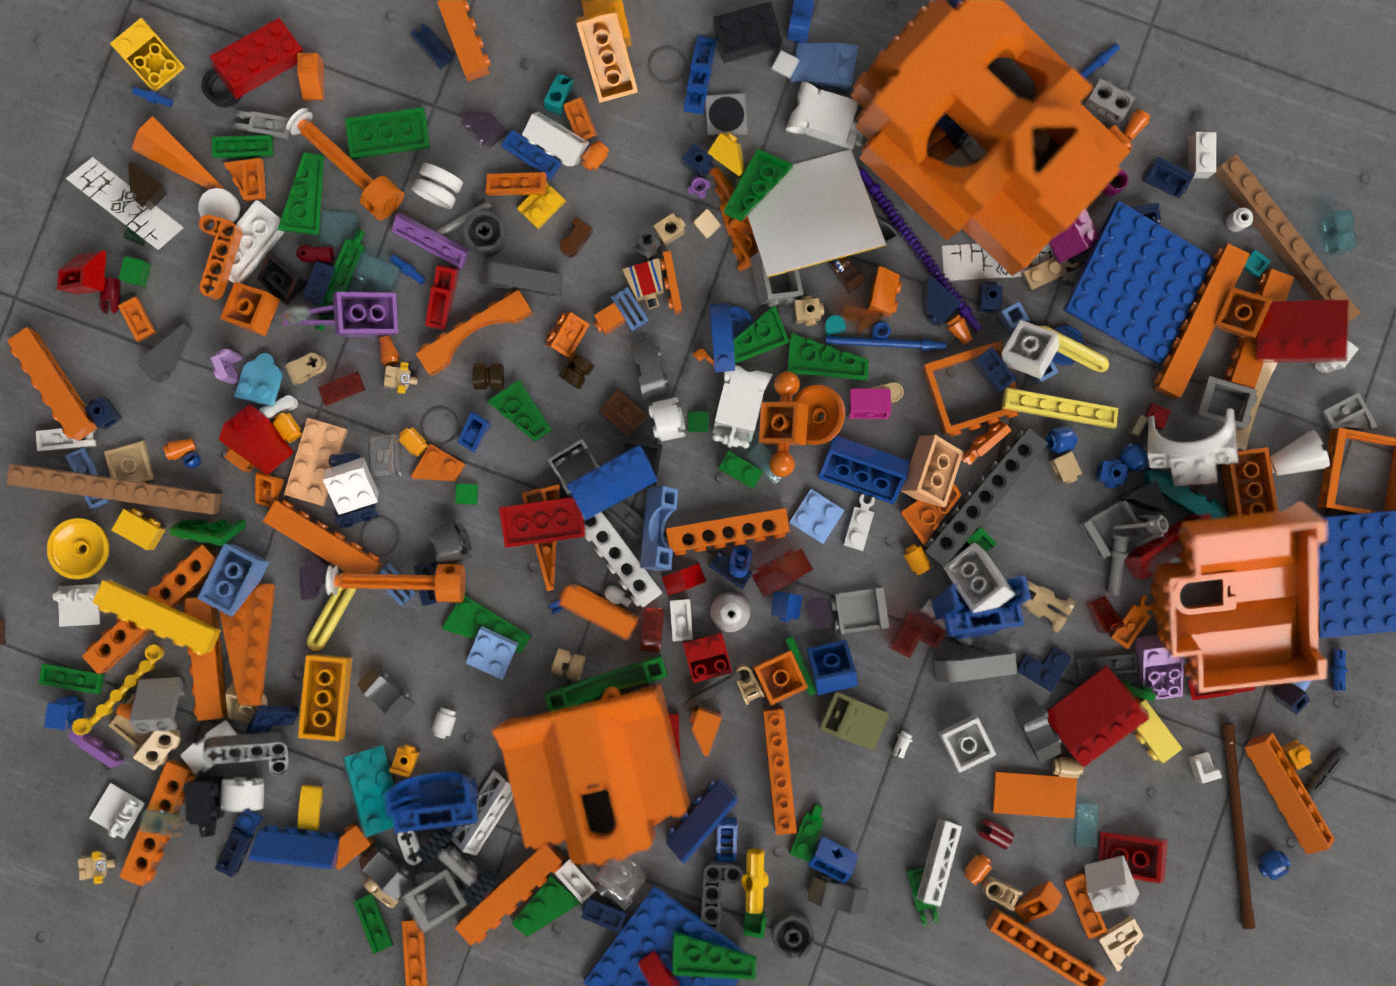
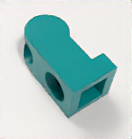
M560 73L557 74L544 99V109L558 116L562 115L564 111L563 104L566 103L572 91L574 79Z

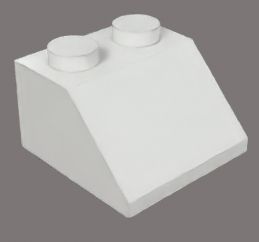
M1124 856L1085 864L1087 893L1095 912L1135 903L1139 896V891Z

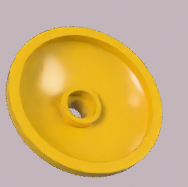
M83 518L69 519L59 524L52 531L47 543V556L52 567L62 576L70 579H85L95 575L105 565L109 556V541L104 530L95 522ZM84 545L87 548L85 552L82 551Z

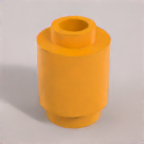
M282 412L275 416L273 425L283 440L291 443L302 436L301 428L290 413Z
M406 427L399 434L400 439L398 441L411 455L414 454L418 457L429 447L426 444L427 441L414 427L410 429Z
M913 544L905 549L906 553L903 556L912 572H915L916 575H920L931 568L929 565L930 561L921 545L916 546Z

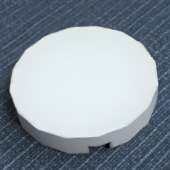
M214 188L206 191L201 196L198 210L200 217L212 215L234 223L239 217L240 206L237 198L230 191ZM211 222L209 226L214 227V222Z

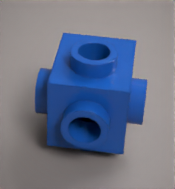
M1116 459L1099 461L1094 481L1104 483V487L1116 489L1117 486H1124L1129 477L1128 466L1123 465L1122 461Z

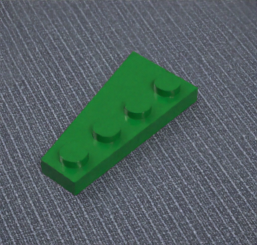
M757 148L728 201L723 214L742 222L792 170L793 164Z
M303 153L277 231L319 235L324 155Z
M793 333L790 334L787 371L797 375L867 381L868 359L834 349L810 339H805Z
M464 595L462 603L456 604L441 628L476 639L480 628L485 627L519 643L515 651L519 654L523 652L532 637Z
M674 932L673 975L756 980V956Z

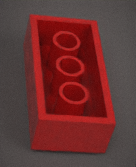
M277 18L209 57L212 68L234 98L238 99L298 64V53H303V49L282 20Z

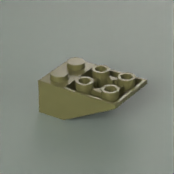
M834 691L830 696L818 727L829 734L874 751L889 713L844 693Z

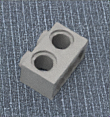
M1100 78L1094 85L1084 106L1119 124L1127 114L1135 97L1129 91L1113 86L1111 81ZM1098 92H1102L1105 98L1099 97ZM1115 101L1120 102L1122 108L1117 107Z

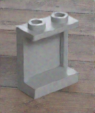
M1120 500L1079 523L1098 559H1105L1111 555L1110 550H1113L1114 543L1113 533L1130 535L1131 540L1128 543L1146 535L1144 532L1145 527L1122 530L1113 529L1114 526L1143 523L1140 519L1136 518L1134 514L1135 509L1129 501Z
M883 587L833 594L834 598L831 599L832 611L836 610L837 616L834 619L835 631L839 630L840 635L889 628Z
M180 677L139 680L129 719L135 732H166L177 729L174 717L180 695H185L186 687Z

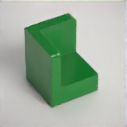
M125 256L119 280L127 284L146 288L151 264Z
M978 527L965 542L968 547L975 542L986 552L997 546V543L982 527Z
M745 909L743 922L744 936L764 938L767 920L766 912L763 911L762 913L755 914L748 913Z

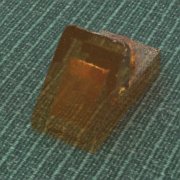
M844 305L840 316L845 317V320L851 322L860 320L857 335H859L874 323L880 321L883 313Z

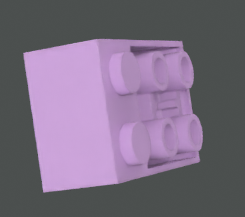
M1158 635L1136 637L1135 652H1137L1140 688L1142 685L1154 689L1153 693L1157 694L1155 700L1181 697L1183 693L1184 656L1172 657L1168 650H1165L1164 644L1159 641Z

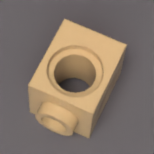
M672 213L655 224L653 229L665 247L685 234V223L680 216L676 217ZM668 225H674L676 230L673 233H668L665 228Z
M1072 452L1049 461L1059 483L1066 482V484H1070L1078 480L1077 476L1082 474Z

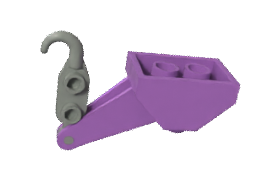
M335 292L333 293V305L316 309L293 307L285 310L287 314H281L282 325L335 326V334L345 337H375L398 333L396 293ZM334 313V320H307V317Z

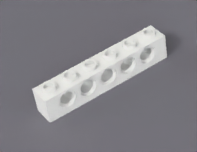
M600 512L595 515L596 523L594 526L589 527L585 523V538L588 542L591 540L597 546L594 550L600 558L605 557L609 563L606 566L612 574L617 573L621 578L619 583L625 590L629 589L633 594L631 599L637 607L639 605L645 607L663 592L646 569L640 568V561L606 516ZM601 531H605L608 534V540L604 543L599 542L597 539V535ZM613 547L619 548L621 552L617 559L610 557L609 552ZM629 563L632 565L633 571L630 575L623 574L621 570L623 564ZM637 579H641L645 583V588L642 591H637L634 588V582Z

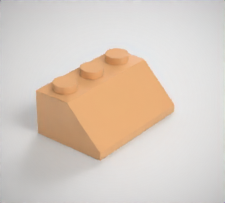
M937 435L919 436L909 465L907 478L901 491L916 500L946 507L964 452Z

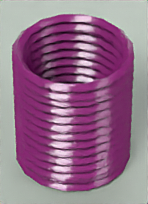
M1121 169L1114 177L1119 182V188H1114L1108 183L1102 190V193L1107 196H1115L1127 186L1129 179L1124 170Z

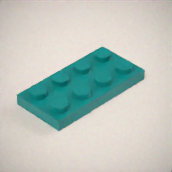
M383 745L343 757L363 836L369 837L394 828L393 816L387 817L384 795L394 786L391 772H389L390 769Z

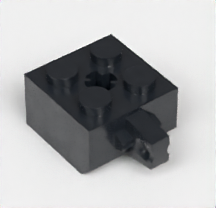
M223 775L197 777L184 783L185 818L191 825L198 824L200 837L214 836L217 820L224 817L226 813L225 810L221 809Z

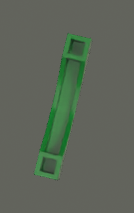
M662 654L546 691L544 697L550 712L576 706L600 697L608 687H616L621 690L668 677Z

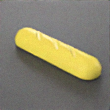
M1039 326L1058 333L1059 348L1057 352L1096 372L1108 370L1109 361L1104 355L1048 326Z
M339 587L336 596L333 593L331 594L308 635L307 646L310 650L319 651L325 647L357 588H345L343 590Z

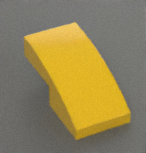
M302 785L298 811L299 829L318 831L320 827V808L323 805V787Z

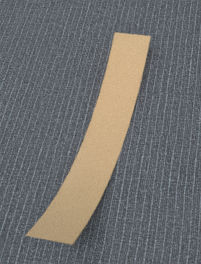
M1263 363L1255 386L1257 402L1250 412L1252 416L1250 425L1246 429L1236 430V444L1239 449L1247 450L1252 424L1259 403L1278 363Z

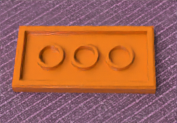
M995 771L992 812L1075 819L1077 778Z

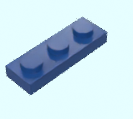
M513 129L501 144L503 149L537 172H545L547 179L550 181L562 166L560 161L545 153L544 150L535 144L529 143L528 139Z

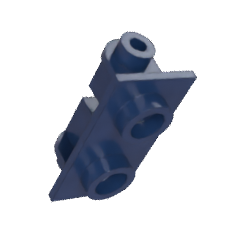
M316 261L302 299L322 306L336 268Z
M374 503L340 515L335 511L336 518H334V521L341 528H348L362 521H370L378 517L379 513L375 510L376 504Z

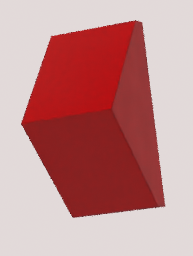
M699 563L661 577L668 596L706 582Z

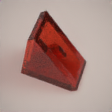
M1106 596L1087 603L1097 632L1107 634L1125 626Z

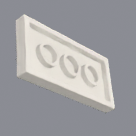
M257 199L236 224L242 230V239L229 276V280L232 283L243 284L284 234V231H277L281 218ZM232 229L227 236L231 235L234 229ZM227 247L221 250V255L227 252ZM221 266L216 268L218 272L221 271Z

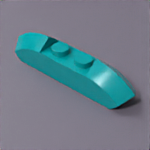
M1148 470L1144 472V483L1157 481L1164 498L1188 514L1209 513L1211 519L1230 517L1225 508L1214 498L1208 502L1207 497L1200 493L1195 494L1191 492L1190 487L1187 485L1174 486L1172 473L1161 470Z

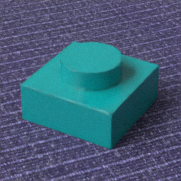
M1253 250L1243 269L1255 278H1259L1271 260L1257 250Z

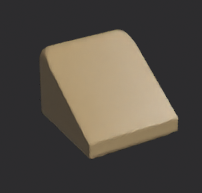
M708 209L693 222V226L706 239L721 226Z

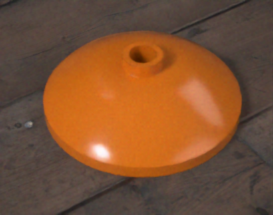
M811 385L801 390L794 397L792 402L808 405L806 444H825L839 433L845 419V407L841 397L835 390L824 385ZM822 414H824L823 420L820 419Z

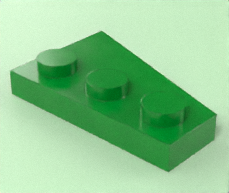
M776 306L771 307L733 340L735 364L789 343Z
M521 380L516 381L487 401L490 406H493L501 415L514 423L517 428L533 441H538L553 431Z
M180 520L169 528L170 536L213 543L220 546L246 527V521L238 520L237 523H227V520H219L218 522L207 523V520Z
M551 875L514 919L512 925L528 937L581 902L567 887Z

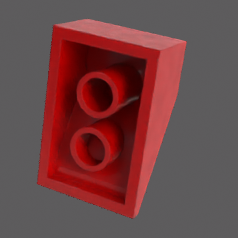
M250 404L223 424L219 436V441L266 475L273 472L294 453L269 419Z
M1100 832L1098 861L1124 856L1133 879L1161 884L1165 881L1168 839Z

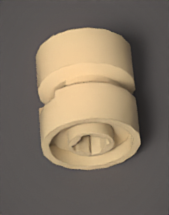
M559 648L551 673L561 677L565 674L567 679L578 682L586 656L576 653L572 656L570 651Z

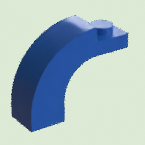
M729 303L709 304L715 373L735 371Z

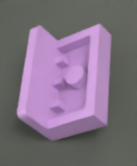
M227 349L216 352V356L210 358L215 367L213 372L216 378L232 385L237 384L240 378L233 363L242 360V355Z

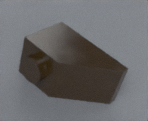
M130 162L128 169L130 191L134 196L133 201L141 208L145 206L152 210L165 197L167 192L163 185Z

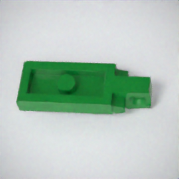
M814 803L811 813L806 811V814L803 815L790 849V855L809 862L823 825L824 818L820 817L823 809L821 805Z

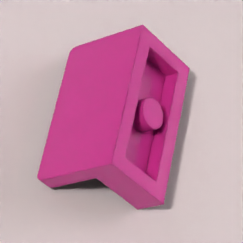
M890 389L850 390L849 419H889L891 414Z

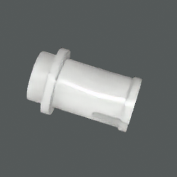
M901 731L900 734H897L898 740L892 754L897 756L901 748L898 757L904 758L909 743L913 741L911 739L913 735Z
M419 892L413 897L425 918H427L426 901L428 897L425 896L424 892Z

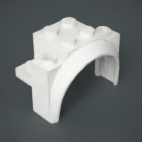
M1227 409L1225 425L1218 433L1205 440L1191 443L1173 442L1163 438L1158 434V429H1155L1154 416L1148 417V458L1150 468H1153V470L1171 468L1174 486L1217 483V465L1238 463L1234 410Z

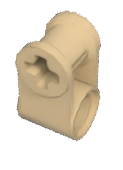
M309 353L287 363L285 368L293 385H298L323 372L327 367V361L321 355Z
M741 664L735 668L734 672H739L743 669L749 672V676L746 679H740L737 682L746 705H748L750 701L765 696L750 667Z
M986 877L981 882V889L987 897L1007 909L1015 911L1016 908L1014 906L1019 896L1023 894L1021 890L994 877ZM996 884V889L993 892H988L989 887Z

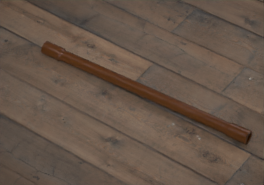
M1223 723L1221 726L1230 792L1241 898L1242 927L1244 929H1254L1256 927L1249 881L1235 747L1234 723Z

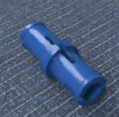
M1332 649V667H1330V672H1332V690L1346 691V673H1348V668H1346V650Z

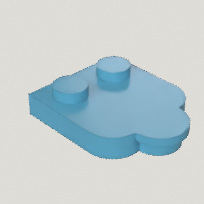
M262 353L256 357L255 361H249L244 365L234 395L236 399L274 406L283 373L275 365L274 358L270 354Z

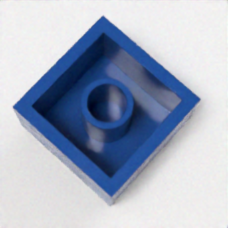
M847 639L807 648L809 664L818 695L858 686L857 673Z

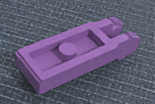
M71 730L68 734L69 739L110 768L121 766L125 760L117 750L108 749L103 745V741L98 738H91L90 732L84 735H77Z

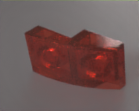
M357 371L320 386L318 390L325 406H329L365 391V387Z
M644 607L639 645L640 651L660 652L664 609Z

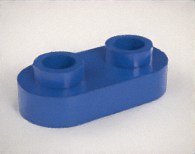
M736 545L733 548L728 571L734 577L742 578L748 574L752 558V550L749 547Z

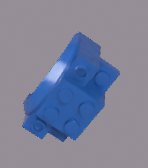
M1017 576L1005 579L1015 595L1000 607L976 613L971 611L957 590V584L947 586L940 596L932 600L936 620L944 621L947 637L955 636V639L992 635L1002 629L1022 627L1025 624L1020 605L1031 600L1026 577Z
M435 772L414 776L396 783L384 794L387 817L393 816L395 833L478 822L476 800L479 797L476 777L469 778L460 772Z

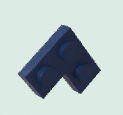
M1055 647L1051 648L1043 663L1024 654L1017 666V673L1052 692L1072 657Z
M257 706L245 732L246 734L269 733L273 725H293L299 713L298 707Z

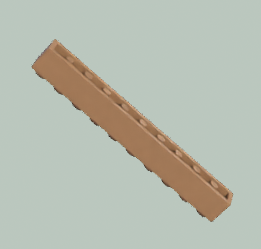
M1235 154L1216 169V173H1214L1216 178L1240 208H1247L1252 212V224L1311 300L1349 299L1348 323L1361 314L1241 158Z
M9 464L6 484L206 514L220 513L222 493L24 464Z

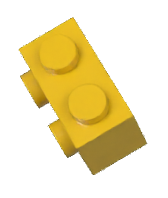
M136 508L123 509L111 530L145 550H154L166 530L160 526L161 522L154 518L147 519L143 516L144 513Z

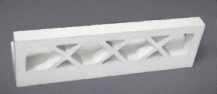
M496 770L492 771L478 793L479 798L476 800L478 822L458 825L452 834L451 840L462 852L475 856L478 854L513 799L509 780ZM497 778L500 782L496 789H493V783ZM487 796V803L482 807V800ZM465 831V837L461 842L458 838Z
M941 819L937 820L916 899L928 904L941 906L962 826ZM952 828H955L953 837L949 839ZM947 848L949 853L948 856L944 859V855ZM942 868L943 875L941 878H939L940 870ZM935 889H937L936 900H933Z

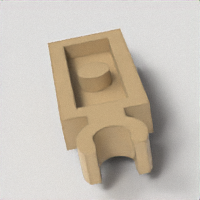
M1056 257L1021 274L1029 290L1032 291L1066 275V269L1075 268L1078 266V262L1070 264L1067 260L1059 264Z

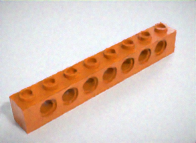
M209 544L197 545L191 550L192 554L187 559L184 558L176 564L177 568L172 573L168 572L161 578L162 582L157 587L153 586L146 592L147 597L175 609L208 578L217 560V552ZM197 560L201 564V568L198 571L194 567ZM182 574L186 578V581L183 585L180 583L179 580ZM167 588L171 592L169 598H166L165 596V590ZM117 619V624L113 628L106 629L101 634L102 638L91 643L86 648L87 652L82 657L97 674L106 673L152 630L140 629L131 620L127 622ZM122 630L126 634L124 640H122L120 637V632ZM107 644L110 646L109 654L105 651V646Z

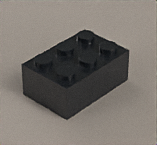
M771 1L713 17V27L723 63L781 48L782 37Z

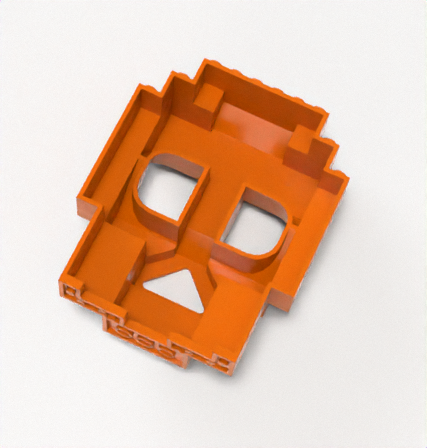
M931 0L926 7L923 6L912 21L910 20L906 24L902 32L892 39L888 44L889 46L878 54L867 72L864 71L852 87L854 91L851 97L864 108L856 118L859 122L855 128L868 139L861 149L863 153L859 158L946 241L962 228L1011 276L1025 269L1052 238L1069 228L1121 170L1118 165L1131 152L1080 103L1094 87L1073 67L1069 66L1003 0H963L955 9L945 0ZM999 58H1010L1015 61L1034 82L1036 91L1033 101L1029 102L1016 97L986 67ZM945 112L987 151L976 164L968 167H953L927 156V141L931 128ZM1048 127L1045 132L1062 149L1041 173L1037 174L1034 172L1032 128Z

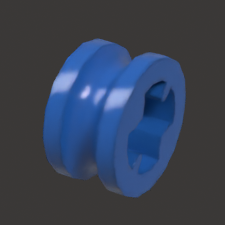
M561 599L548 606V608L552 609V615L565 609V607L559 605Z

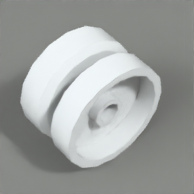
M422 163L418 173L423 179H415L411 190L438 206L452 209L456 199L451 193H459L463 182L444 169L429 163Z

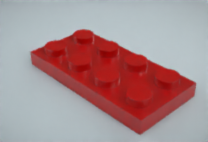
M573 497L499 507L505 548L586 537L584 516Z

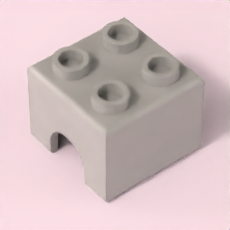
M583 439L547 459L560 479L566 493L570 496L572 494L566 484L599 466Z

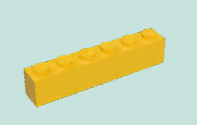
M102 580L92 602L98 606L100 611L106 613L111 611L117 614L116 617L127 622L131 620L136 623V627L144 630L151 629L154 631V635L161 638L173 639L172 643L182 647L185 645L191 647V651L199 655L212 652L221 632L219 628L112 580Z

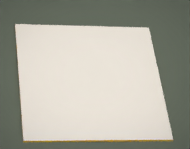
M851 149L793 164L792 170L748 215L767 277L886 246Z

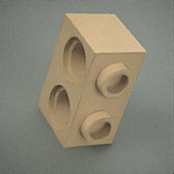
M180 730L148 732L135 748L133 758L152 770H155L158 765L162 766L168 758L167 754L171 749L175 750L180 744ZM166 734L169 735L171 738L168 740H162L160 736ZM156 751L158 754L149 756L147 752Z

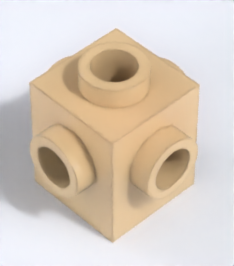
M804 296L802 300L794 302L796 324L805 323V326H812L821 320V316L824 315L823 303L819 302V298Z

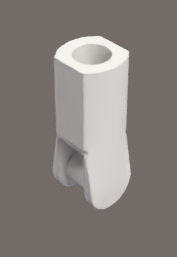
M287 395L275 401L274 406L266 405L260 408L259 411L271 420L282 412L286 413L295 409L298 406V401L294 397Z

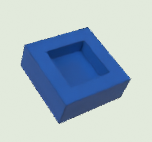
M244 809L234 826L252 836L264 817L255 811Z

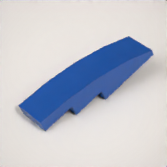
M697 36L683 112L704 113L717 38Z

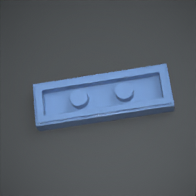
M85 447L65 456L72 472L99 475ZM84 496L90 510H95L111 502L110 499Z

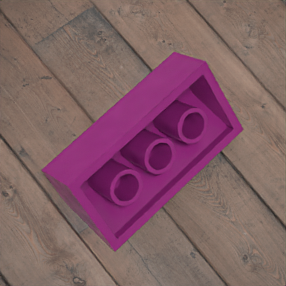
M1085 209L1067 230L1049 241V245L1059 264L1093 248L1099 234L1087 210Z

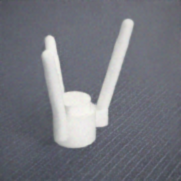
M1139 514V518L1149 519V521L1113 527L1114 530L1146 527L1147 531L1154 535L1136 544V547H1140L1156 538L1164 537V532L1168 530L1169 525L1163 515Z

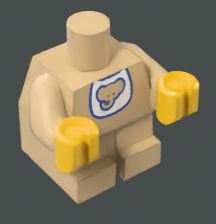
M401 362L399 368L386 366L383 387L397 389V393L405 394L409 384L417 385L418 377L410 376L409 363Z
M94 851L91 855L81 856L78 859L79 880L94 878V884L103 883V878L107 875L108 868L116 867V860H107V855L100 851Z

